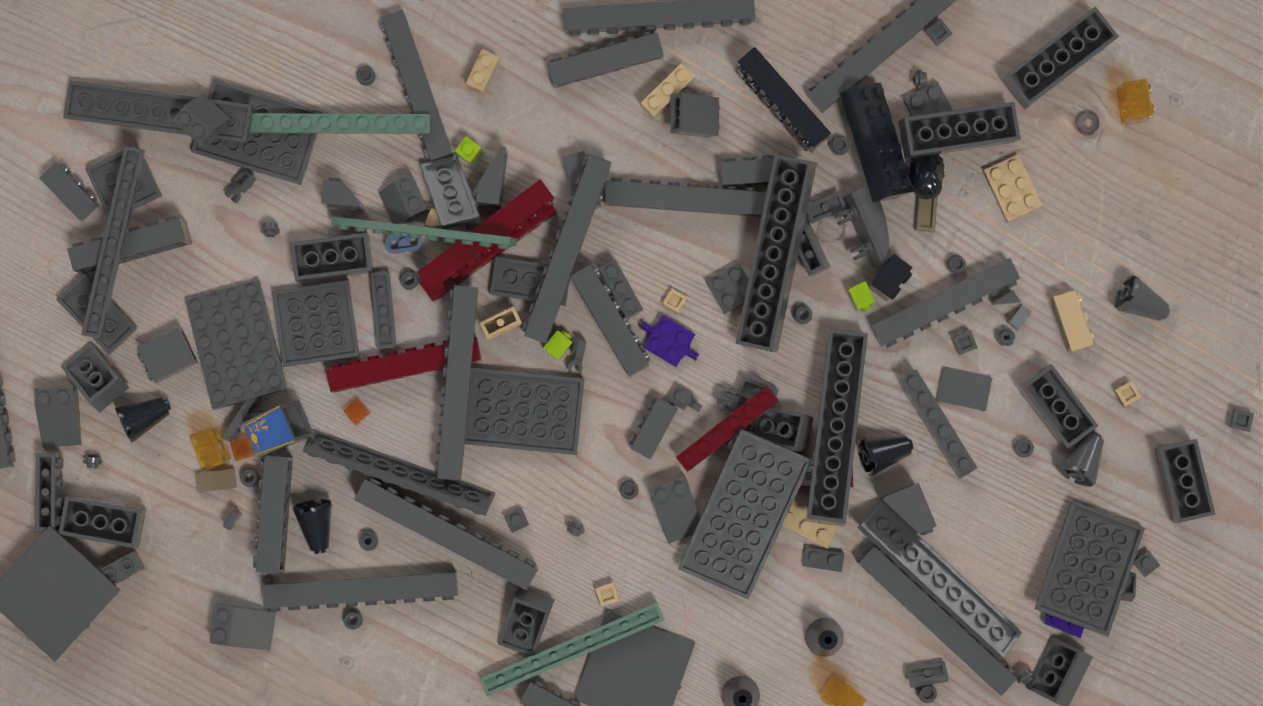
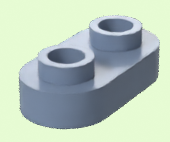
M402 233L401 237L389 235L385 240V248L392 254L417 251L423 245V238L419 236L417 243L412 245L410 241L413 238H408V234ZM394 241L398 242L396 248L392 247V242Z

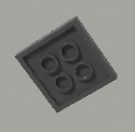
M138 144L131 146L140 149ZM123 151L85 169L107 216H109ZM143 158L131 211L162 197L145 158Z

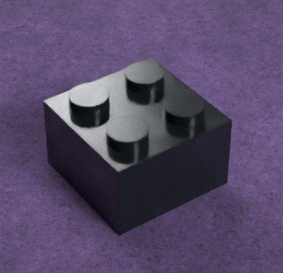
M893 254L872 281L869 289L885 301L893 300L901 291V288H899L900 284H905L913 273L910 271L913 267Z

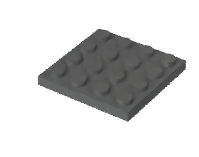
M349 280L272 291L283 367L360 356Z

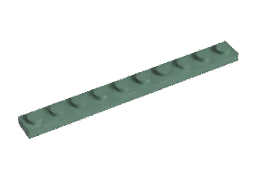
M253 113L250 133L431 134V115Z
M332 216L331 224L338 226L337 229L349 231V227H353L355 231L366 233L367 229L373 230L372 233L384 235V231L390 232L391 236L401 237L402 233L408 234V238L419 239V236H426V240L437 241V238H444L443 242L455 243V240H462L461 244L466 245L480 242L479 246L491 247V244L498 245L497 248L508 250L509 246L516 247L517 239L505 236Z
M658 602L484 676L480 678L486 696L492 695L665 620Z

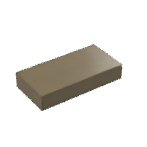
M938 196L935 199L928 200L918 197L915 231L935 232Z
M234 468L195 474L198 493L237 488Z

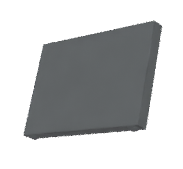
M943 368L937 401L939 403L943 402L986 411L992 378L990 376L986 377Z

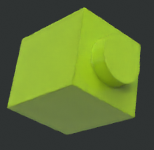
M466 136L456 148L455 153L469 165H472L483 150Z
M866 281L847 290L856 311L862 310V312L873 308L872 304L876 301Z
M557 330L543 349L559 361L573 344L570 341L572 337L564 330L562 332Z

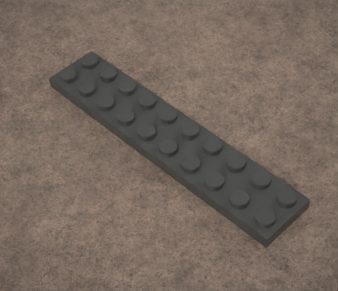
M69 80L63 118L189 136L172 119L184 105L197 97ZM210 99L231 118V121L215 139L248 144L254 106Z
M314 430V436L310 437L304 445L303 452L311 457L325 459L331 464L342 465L348 470L362 472L366 476H373L385 483L399 485L403 489H410L418 492L420 495L436 498L440 502L453 504L457 508L470 510L477 515L486 516L495 496V492L460 480L437 478L438 474L432 470Z
M881 501L878 502L857 528L999 660L1003 659L1022 632Z

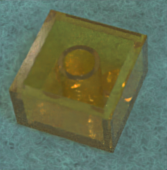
M1147 79L1123 82L1116 88L1122 126L1144 123L1153 117L1152 114H1154L1155 109L1153 102L1150 103L1151 86L1147 84Z
M209 427L189 435L202 472H210L230 464L229 459H231L228 448H224L223 441L225 439L222 438L223 433L214 427Z
M833 674L829 676L818 691L822 695L820 699L829 706H832V704L835 706H862L866 701L862 695Z

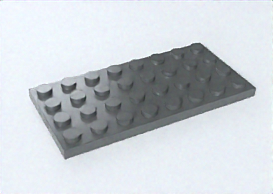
M740 428L678 569L749 600L812 459Z

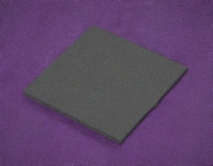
M49 526L23 556L15 561L12 568L0 580V612L56 662L80 634L90 627V623L121 590L52 526Z
M606 610L601 626L624 616ZM650 626L596 649L588 654L589 659L574 700L589 706H673L677 692L681 689L680 684L695 642Z

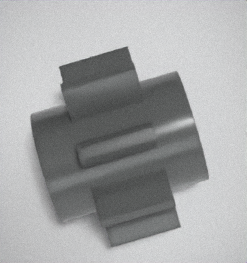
M728 388L727 391L722 390L716 402L721 404L719 409L726 412L729 409L734 410L740 398L736 396L737 391Z

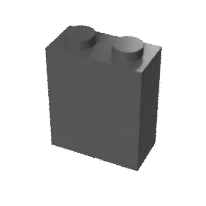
M687 93L671 95L670 134L706 138L719 136V97Z
M180 327L137 347L139 351L137 356L140 362L145 363L147 370H145L147 377L150 381L153 380L156 383L199 363L183 329Z

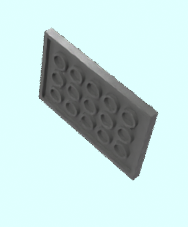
M215 79L208 96L209 99L253 105V113L324 114L315 109ZM250 133L248 144L214 139L208 148L199 145L194 140L191 152L302 185L317 134Z
M260 280L185 300L213 410L288 390Z
M471 368L465 444L577 455L584 378Z
M1071 501L1034 609L1109 637L1145 528L1076 501Z

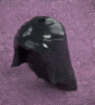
M939 154L909 159V178L912 182L913 191L921 199H935L942 190L945 166L943 158Z

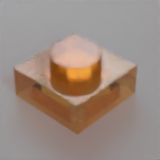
M356 399L343 411L356 426L371 414L359 399Z
M249 437L230 443L235 461L255 456Z

